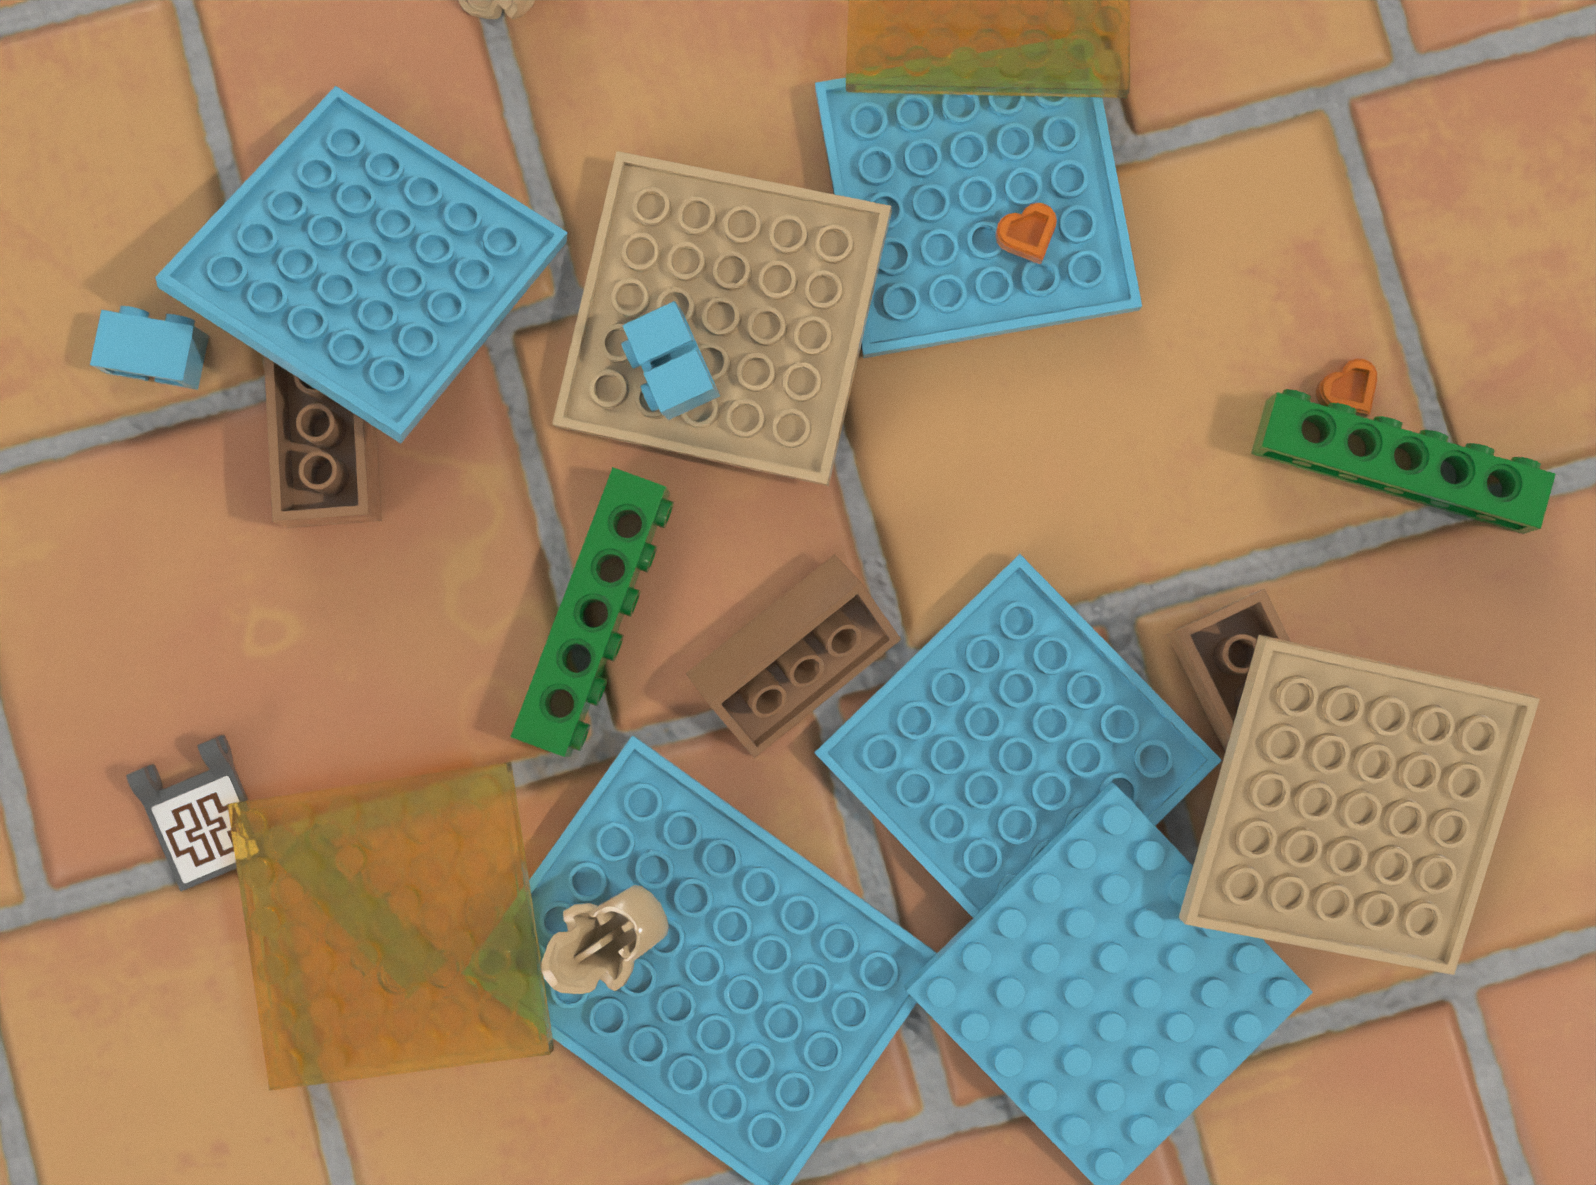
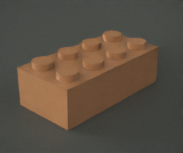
M264 356L272 522L287 528L382 521L377 428Z
M1265 589L1251 593L1167 633L1171 645L1225 753L1259 635L1291 642Z

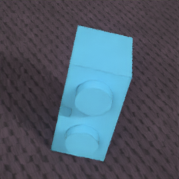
M675 301L622 325L628 340L621 343L622 348L632 368L635 369L641 366L647 383L640 387L652 412L659 409L670 420L720 397L685 315Z
M120 306L119 313L101 310L90 365L110 375L148 381L149 377H155L154 381L157 383L198 390L209 336L194 326L195 320L180 315L166 314L164 321L149 318V312L129 306Z

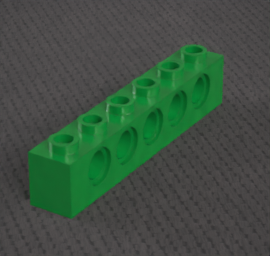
M1285 389L1282 393H1275L1265 402L1251 451L1253 455L1521 534L1535 531L1542 527L1556 474L1540 469L1541 463L1524 457H1512L1511 460L1494 456L1495 450L1481 444L1467 443L1465 447L1448 442L1449 437L1433 430H1420L1419 433L1402 429V422L1389 417L1376 416L1374 420L1356 415L1357 410L1345 404L1329 403L1328 407L1310 402V395L1297 390ZM1304 421L1311 422L1318 427L1320 431L1318 443L1309 442L1304 438L1301 430ZM1349 435H1356L1363 440L1365 444V454L1363 457L1356 456L1350 451L1348 447ZM1396 448L1403 449L1409 454L1411 459L1409 470L1401 469L1394 460ZM1443 461L1450 463L1456 471L1454 484L1444 480L1441 475L1440 468ZM1489 475L1496 477L1500 481L1502 486L1500 497L1492 495L1488 490L1487 479Z
M612 467L511 733V738L563 757H571L573 749L581 751L590 729V724L584 722L590 704L598 706L607 684V679L601 678L607 659L615 661L623 642L624 635L617 633L623 616L631 617L639 600L641 591L634 587L640 571L648 573L653 563L657 546L651 544L655 531L657 526L661 528L666 527L673 509L674 502L668 500L670 492L666 486ZM635 514L641 517L642 527L637 535L631 538H624L618 534L617 525L623 516ZM610 558L622 559L625 565V572L622 578L612 583L605 582L601 577L603 563ZM603 602L608 609L607 620L599 627H589L584 620L586 608L591 603ZM577 646H585L591 654L590 665L584 671L575 673L568 666V654ZM566 690L573 697L574 707L569 715L560 718L552 712L551 699L557 692Z

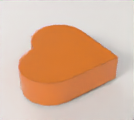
M1033 203L1027 206L1022 214H1007L1000 220L996 228L995 237L998 245L1009 253L1041 264L1056 227L1057 219L1055 212L1044 203Z
M1356 358L1347 362L1339 372L1328 374L1318 383L1316 388L1318 402L1327 407L1329 403L1345 404L1357 410L1356 415L1364 418L1368 417L1371 414L1377 385L1375 366L1370 361L1362 358Z

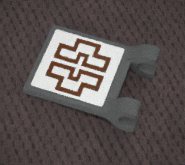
M225 735L197 745L203 761L210 770L175 785L162 789L161 778L154 764L126 775L130 788L146 810L180 891L271 854L235 770L231 748Z

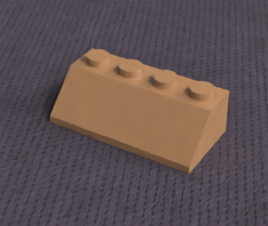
M834 554L688 671L686 675L709 706L755 758L898 643L901 638L862 582Z

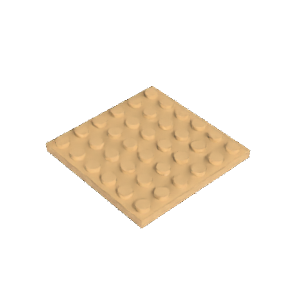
M616 151L552 425L558 428L829 486L891 218V206ZM675 301L685 315L720 397L668 420L659 409L652 412L644 398L640 386L647 383L642 367L639 366L633 369L624 353L621 343L628 340L622 325Z
M1259 635L1179 918L1185 925L1454 975L1540 699L1527 693Z

